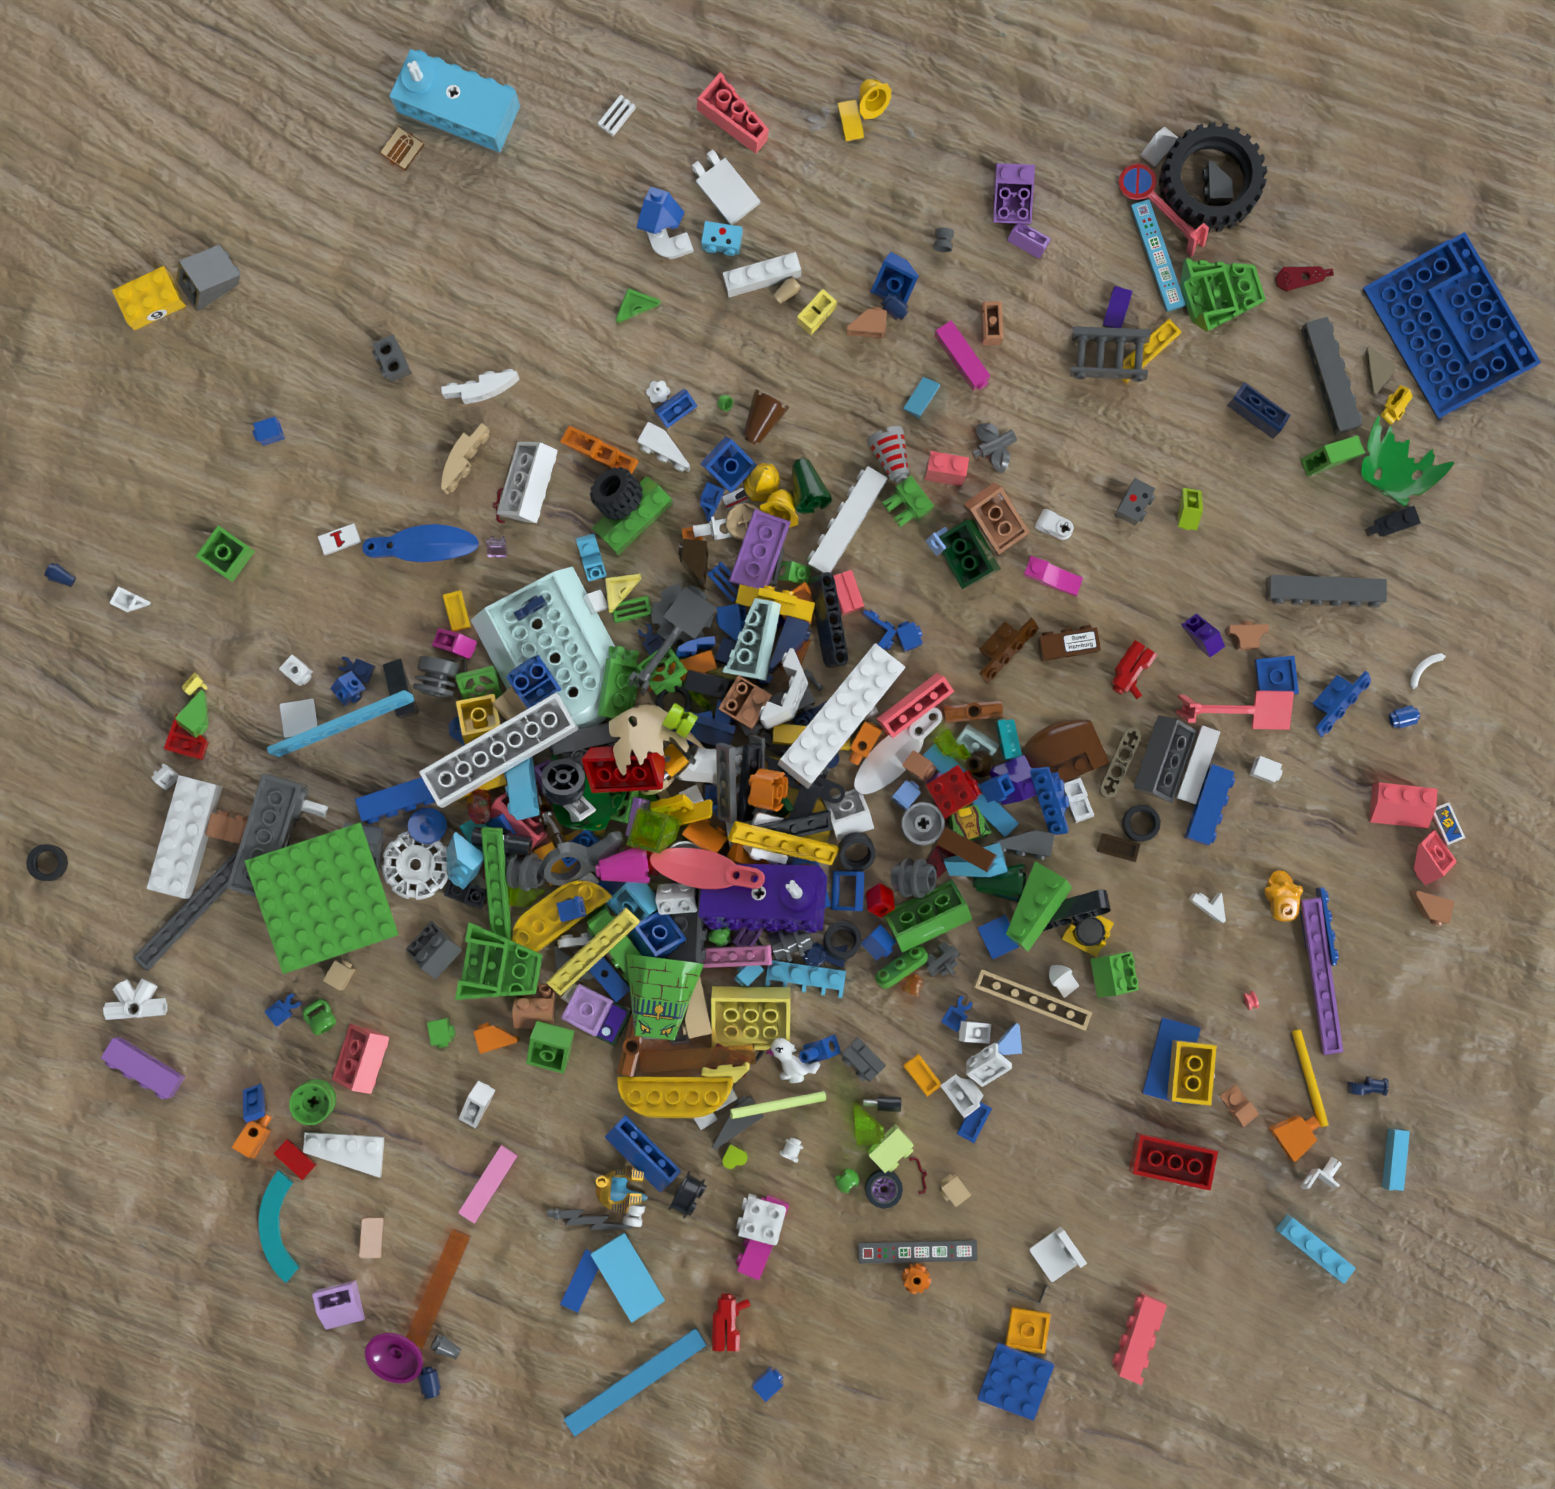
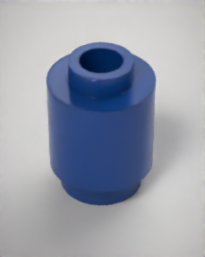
M1412 705L1393 710V713L1389 714L1392 728L1398 729L1418 723V719H1420L1418 709Z

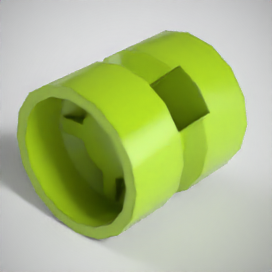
M674 703L662 725L670 730L676 729L678 735L686 738L698 716L691 712L685 713L683 707Z

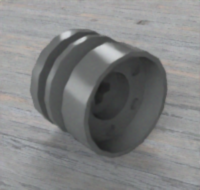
M420 656L417 669L425 672V676H415V679L423 682V684L414 683L413 689L429 696L439 698L453 697L454 692L447 690L446 687L455 688L456 685L449 682L448 677L456 678L455 675L458 674L460 665L439 658Z

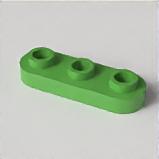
M922 946L911 948L879 970L875 976V981L883 989L890 988L925 964L928 960V953Z

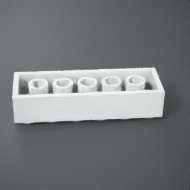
M178 776L147 889L184 899L192 897L209 837L205 836L210 815L216 812L223 786Z

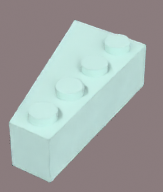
M754 599L746 617L744 628L739 633L736 646L731 651L729 662L722 672L767 680L781 604L774 601Z

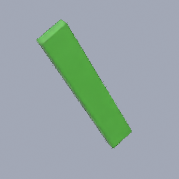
M483 827L481 833L490 931L511 940L512 932L502 828Z

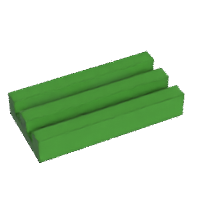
M644 596L622 601L617 608L644 601L646 604L619 611L615 609L613 611L615 624L651 616L652 610L649 597ZM643 609H647V610H648V611H646V612L637 613V614H633V615H629V616H624V617H620V618H618V616H617V615H622V614H626V613H630V612H635V611H639V610H643Z

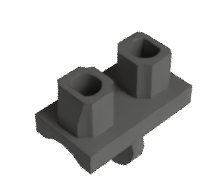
M944 941L937 948L942 954L941 957L936 959L932 953L928 954V960L925 964L932 977L939 972L942 976L948 972L952 976L956 974L953 968L958 963L954 959L960 954L954 946L951 947Z

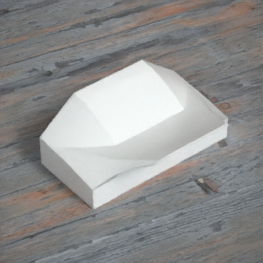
M955 1074L940 1085L963 1118H966L980 1107V1101L984 1095L972 1079H963Z

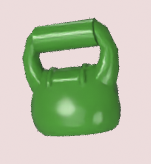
M318 998L303 1009V1018L315 1035L327 1032L336 1024V1018L331 1013V1007L324 999ZM324 1005L323 1010L309 1018L308 1014Z

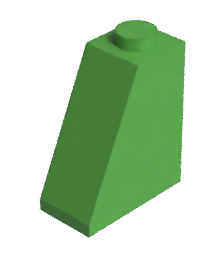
M1357 435L1325 445L1300 460L1307 477L1351 461L1364 454L1365 451Z

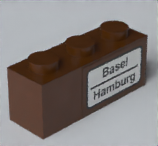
M1091 625L1082 626L1080 630L1072 631V628L1063 629L1058 634H1054L1053 631L1044 632L1037 639L1041 662L1098 653L1101 650L1097 627L1091 628Z

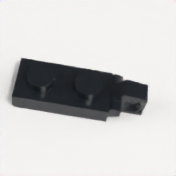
M1413 505L1374 520L1375 525L1368 527L1365 531L1367 536L1378 533L1379 537H1385L1416 526L1421 521Z

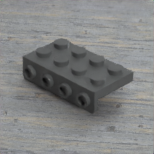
M700 888L697 889L696 896L697 912L669 914L686 937V941L664 959L703 964V960H706L707 950L704 948V940H707V929H704L705 923L698 917Z

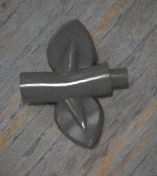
M982 423L977 425L976 434L982 444L977 445V449L972 451L973 457L981 456L983 458L990 455L992 466L998 472L1003 473L1010 463V453L1006 447L1017 441L1014 431L1011 429L999 436L997 427L993 424Z

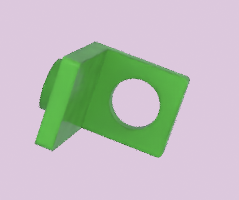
M781 561L780 570L785 566V573L780 576L779 571L778 581H791L800 585L806 582L808 585L811 572L810 567L793 561Z

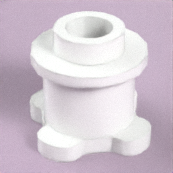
M793 1137L790 1140L785 1139L786 1144L783 1151L780 1150V1155L798 1162L797 1156L800 1149H803V1146L800 1145L801 1141Z

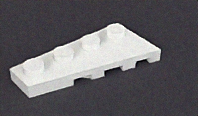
M305 1132L303 1153L380 1178L382 1175L385 1137Z

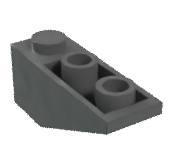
M1035 830L992 842L991 845L1000 843L1003 853H1007V850L1015 851L1014 855L1026 857L1027 853L1034 855V859L1045 860V857H1051L1055 834Z

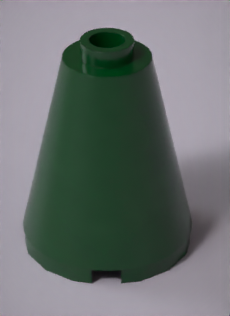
M805 458L797 459L792 465L795 509L798 513L809 514L814 513L815 508L820 507L821 510L826 508L832 502L831 494L811 461Z
M1025 864L1008 866V872L992 877H973V888H976V891L1019 903L1026 885V872H1022V868H1026Z

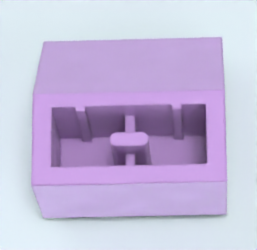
M356 1280L319 1289L312 1294L317 1316L326 1330L365 1320Z

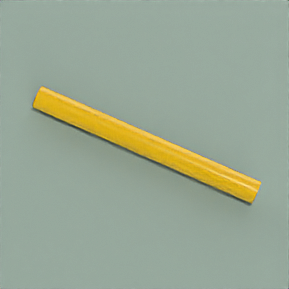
M1301 1029L1291 1031L1315 1115L1321 1125L1319 1127L1328 1126V1120Z

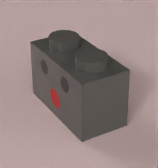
M1134 478L1115 516L1134 526L1138 521L1142 522L1147 513L1144 511L1147 504L1151 505L1156 496L1153 494L1155 488Z

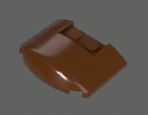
M1072 719L1052 724L1032 736L1025 747L1021 749V753L1026 757L1031 769L1049 767L1051 773L1058 772L1060 780L1062 779L1063 782L1110 763L1091 720Z

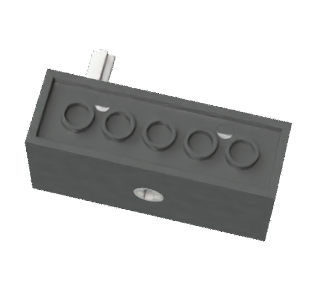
M262 774L227 889L256 897L245 860L288 847L296 821L301 819L303 812L325 818L328 806L307 800L309 795L308 785L272 774Z

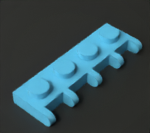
M772 960V965H768L765 987H769L770 980L783 982V987H787V982L801 984L803 993L806 992V985L822 987L821 995L825 996L826 988L839 990L838 998H842L846 971Z

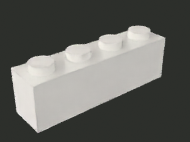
M794 252L723 272V281L728 298L785 282L787 278L790 279L792 276L794 279L800 278L801 267L797 254Z

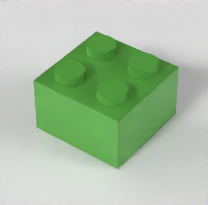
M218 525L195 557L233 582L255 551Z
M536 1021L530 1037L526 1064L564 1074L570 1058L575 1031Z

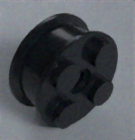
M558 759L550 762L544 768L541 776L542 791L550 802L564 806L572 804L582 797L585 791V774L578 763L569 759Z
M688 1171L683 1182H681L668 1208L669 1211L674 1209L683 1214L684 1219L687 1215L691 1216L697 1206V1203L694 1201L697 1197L700 1198L707 1187L704 1184L705 1179L702 1181L690 1175L691 1171Z

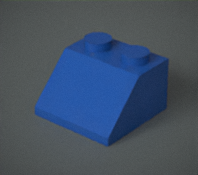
M726 436L700 463L730 493L757 466L731 438Z
M659 912L640 921L628 934V937L642 956L662 959L666 958L686 941V937L670 915H660Z

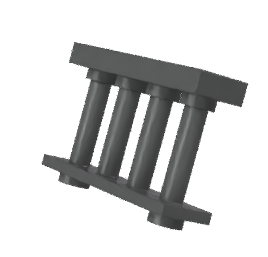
M1073 326L1072 340L1078 342L1077 366L1071 367L1070 377L1079 380L1085 379V377L1132 379L1134 382L1147 380L1148 370H1142L1143 345L1149 343L1151 329ZM1088 341H1095L1097 343L1096 368L1084 367L1085 344ZM1107 342H1115L1116 344L1115 369L1103 368L1104 349ZM1126 342L1136 345L1134 369H1123L1124 344Z
M749 734V744H762L760 768L765 769V738ZM725 743L716 744L718 819L734 823L737 821L738 809L736 793H739L740 784L736 785V775L741 773V765L735 766V756L743 754V746L735 748Z

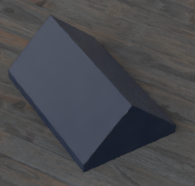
M1245 382L1227 405L1272 439L1281 432L1291 416Z

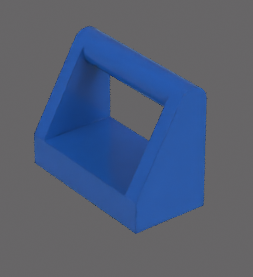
M833 871L831 910L863 911L864 872ZM840 875L856 876L854 907L839 906Z

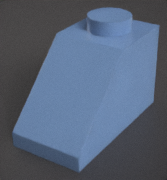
M906 780L890 799L906 811L921 793L918 790L920 787L912 780L910 782Z

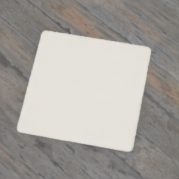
M314 699L280 704L285 738L293 737L318 726Z

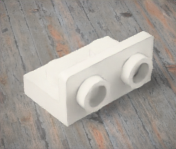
M996 1043L985 1047L981 1052L971 1056L966 1063V1075L982 1087L1012 1069V1063L998 1053V1044Z

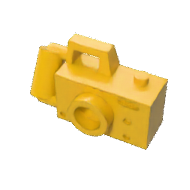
M1400 385L1393 395L1388 396L1381 416L1389 425L1393 424L1395 420L1399 421L1405 413V407L1413 398L1410 389Z

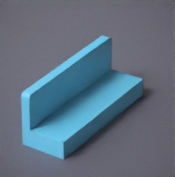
M1388 1128L1382 1188L1390 1191H1404L1410 1131Z

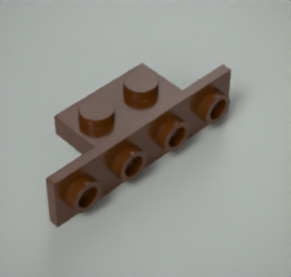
M1032 617L1019 631L1004 622L981 646L980 652L991 660L979 673L985 683L988 684L990 680L994 679L1003 666L1010 662L1016 652L1023 648L1029 638L1036 634L1039 627Z

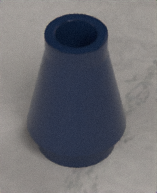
M50 563L44 574L49 581L72 587L76 580V577L58 563Z

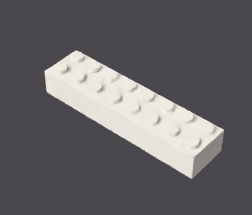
M875 643L782 756L777 765L808 789L901 675L905 666Z
M555 693L426 767L419 773L437 805L444 808L579 729L561 697Z

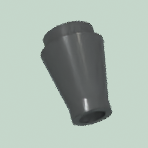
M439 1334L436 1335L430 1347L434 1351L433 1353L455 1360L461 1351V1348L457 1347L446 1336Z

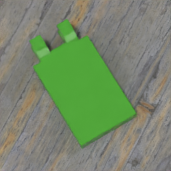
M609 646L608 653L611 658H606L597 716L613 719L626 710L635 707L637 687L635 683L632 687H629L628 681L633 672L636 674L640 673L637 668L638 665H636L639 651L624 650L625 648L620 646Z

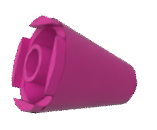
M638 845L599 860V865H595L596 876L601 877V880L650 883V878L647 875L649 869L646 850L644 849L645 845Z

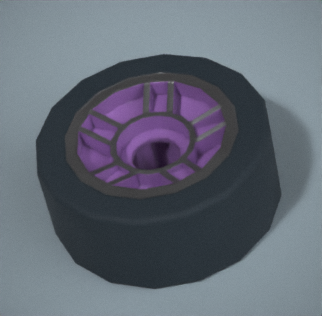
M881 1169L870 1174L866 1180L865 1191L870 1203L878 1208L885 1209L891 1208L899 1202L902 1197L903 1187L898 1175L889 1170L884 1173ZM883 1185L887 1186V1192H881L880 1187Z

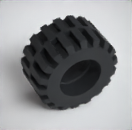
M613 467L611 470L608 469L605 473H601L599 478L595 479L594 485L590 489L592 503L605 517L613 520L623 519L626 515L629 516L633 510L637 509L636 506L640 504V499L643 497L641 484L623 467Z

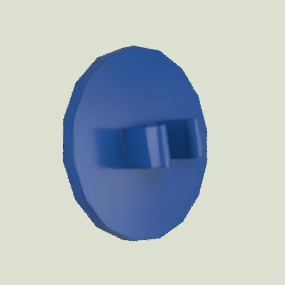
M433 808L417 810L408 821V831L411 837L423 844H432L439 841L447 830V821L444 815Z

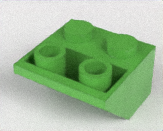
M1132 951L1090 959L1097 998L1117 996L1139 990Z

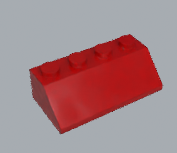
M614 746L590 748L581 759L592 793L662 790L665 758L664 755L661 756L657 752L652 753L648 751L647 758L640 765L632 749L630 753L631 764L626 765L625 775L621 774L616 764L613 752Z

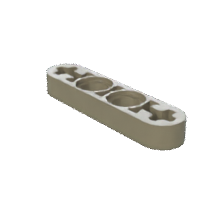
M1136 728L1125 730L1099 788L1100 794L1104 798L1114 797L1121 786L1141 740V733ZM1134 732L1136 740H1132L1129 746L1122 745L1123 742L1127 744L1129 741L1127 734ZM1121 749L1128 750V759L1123 760L1119 757ZM1114 766L1121 769L1122 773L1119 777H1114L1111 774V769ZM1107 778L1118 781L1117 784L1114 782L1111 786L1113 793L1106 794L1104 786H1108L1111 782Z

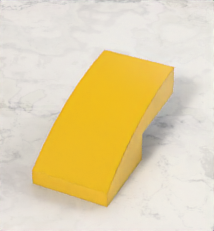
M856 100L838 103L845 141L864 138Z

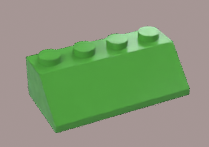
M647 476L640 482L643 488V497L640 499L641 502L636 506L637 509L635 511L633 510L629 516L626 515L623 519L618 518L617 520L608 519L604 516L591 528L618 556L673 504L672 498Z
M953 880L936 887L929 894H925L923 898L914 897L895 906L893 911L884 916L902 953L972 920L967 903Z

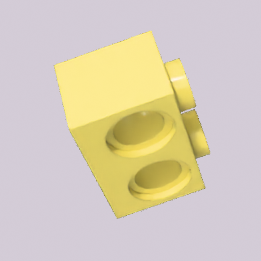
M822 289L797 316V324L808 334L812 335L836 309L837 301Z

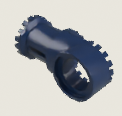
M1366 1076L1364 1084L1348 1082L1347 1093L1365 1095L1373 1092L1387 1096L1389 1091L1387 1089L1389 1088L1387 1086L1389 1085L1388 1079L1383 1078L1379 1080Z

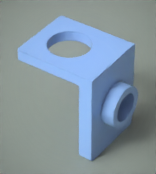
M946 527L937 533L934 532L925 540L936 556L946 548L939 539L940 535L948 531Z

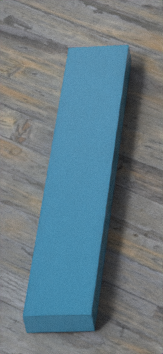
M938 742L934 743L922 755L937 767L936 770L941 775L957 765L960 766L963 773L966 772ZM983 794L977 800L970 803L972 806H978L982 816L1004 838L1019 824L996 801L987 803Z

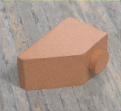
M880 307L867 309L847 326V336L884 338L887 310H883Z
M1417 890L1410 892L1423 918L1430 920V924L1442 927V924L1450 923L1455 901Z

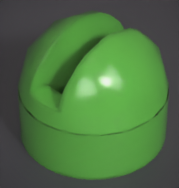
M727 395L719 396L720 399L717 401V406L723 411H729L733 406V398Z

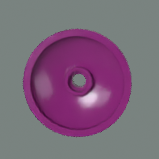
M381 1333L374 1336L366 1346V1362L369 1368L383 1380L399 1384L408 1383L417 1378L422 1370L423 1357L420 1350L410 1339L403 1335Z

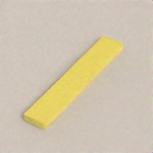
M625 908L554 973L546 983L561 996L633 930L640 920Z

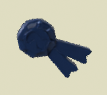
M812 943V948L804 951L805 956L802 957L809 966H819L826 961L833 965L844 967V962L846 961L832 958L819 943ZM848 945L834 947V949L845 952Z

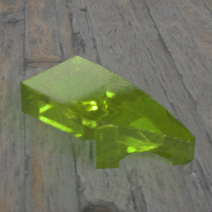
M507 886L509 906H530L539 895L544 894V890L540 889L523 891L520 887L514 889Z

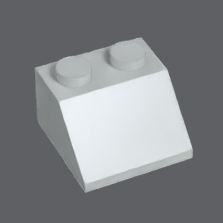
M855 789L845 792V797L840 803L834 804L824 800L826 810L831 812L832 828L837 840L843 839L851 833H862L874 829L864 796ZM841 794L832 796L831 798L838 799Z

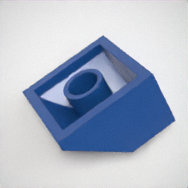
M890 252L883 261L870 292L883 299L891 292L907 304L919 276L908 260Z

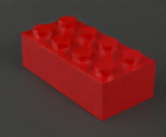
M1136 1132L1129 1172L1139 1176L1211 1191L1218 1151L1213 1148Z

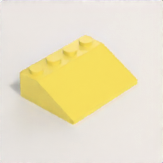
M712 986V1049L715 1048L716 1043H720L733 1050H768L777 1038H784L790 1042L791 987Z

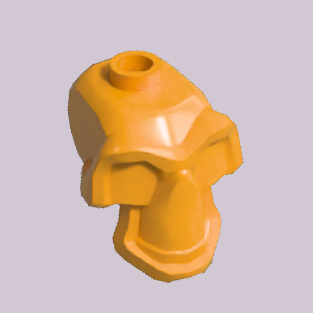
M1275 871L1267 881V885L1270 887L1264 889V893L1270 901L1272 917L1280 922L1295 920L1299 913L1300 896L1303 893V887L1295 885L1292 878L1285 871Z

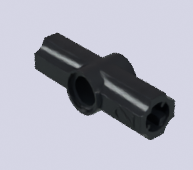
M475 827L471 835L472 845L483 847L482 828ZM502 828L504 853L515 852L526 855L531 853L533 846L532 837L512 834L510 830Z

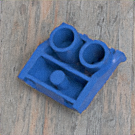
M539 655L529 658L506 676L527 709L543 701L553 693L562 690Z

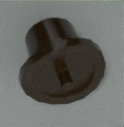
M984 750L975 751L967 759L966 767L973 775L985 777L993 768L992 756Z

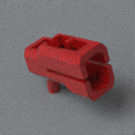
M1136 640L1133 641L1115 668L1116 676L1110 684L1113 686L1112 690L1120 695L1122 693L1126 694L1130 690L1136 700L1143 696L1136 687L1137 677L1142 670H1147L1157 654L1149 648L1144 650L1146 646Z
M723 1293L721 1297H718L717 1309L713 1312L712 1351H725V1319H727V1351H740V1330L736 1327V1317L739 1315L740 1310L751 1306L749 1299L736 1303V1297H733L731 1293Z

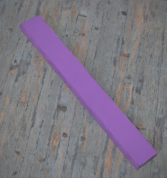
M1321 897L1300 900L1321 1050L1323 1055L1343 1052L1322 901Z

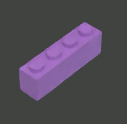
M114 1037L101 1059L106 1061L105 1065L112 1069L117 1068L121 1070V1074L128 1079L134 1078L138 1081L139 1086L145 1089H152L155 1091L154 1094L161 1099L172 1098L185 1079V1076L121 1037Z

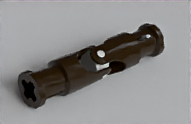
M536 782L540 814L537 817L544 827L548 840L553 843L556 849L558 847L557 844L567 842L564 836L565 832L556 818L549 800L543 795L540 783Z

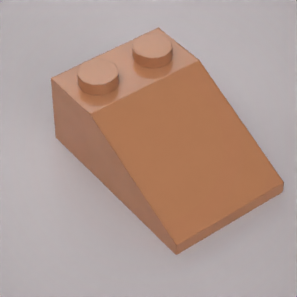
M995 482L963 504L998 555L1030 533L1003 488Z

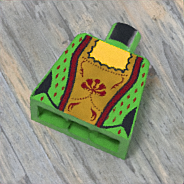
M977 805L965 806L948 817L950 830L970 841L987 837L991 833Z

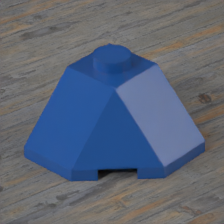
M650 186L644 199L636 228L652 234L660 233L662 229L668 227L671 229L677 228L684 216V211L669 192Z

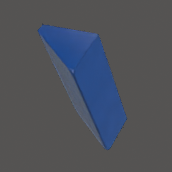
M682 389L656 408L654 412L665 427L669 428L695 409L697 404L686 389Z

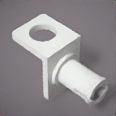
M713 516L708 524L693 525L695 538L712 534L714 540L731 538L732 536L729 533L723 534L719 530L720 525L726 523V519L715 520Z
M1330 1157L1322 1171L1320 1169H1311L1300 1188L1309 1189L1317 1177L1331 1188H1338L1340 1185L1334 1181L1333 1176L1342 1165L1341 1162L1338 1161L1337 1163V1159Z

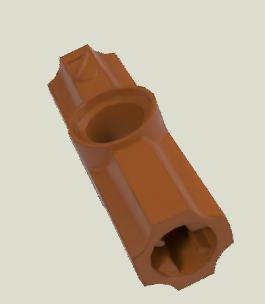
M1002 701L943 706L945 723L1002 718ZM970 707H975L978 710L976 717L969 715L968 709Z
M633 1015L630 1016L617 1070L618 1074L634 1077L643 1040L642 1036H635ZM628 1041H635L637 1043V1050L630 1051L627 1048Z

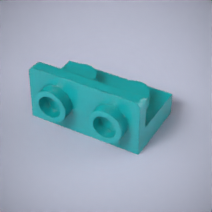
M1003 719L995 722L1003 761L1022 756L1015 720L1005 721Z

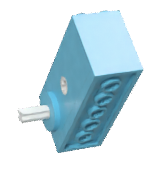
M412 49L409 50L389 96L396 112L499 153L503 148L520 108L516 91L510 85H500L492 78L487 77L485 79L474 71L462 70L456 64H447L439 57L432 58L421 50L414 51Z

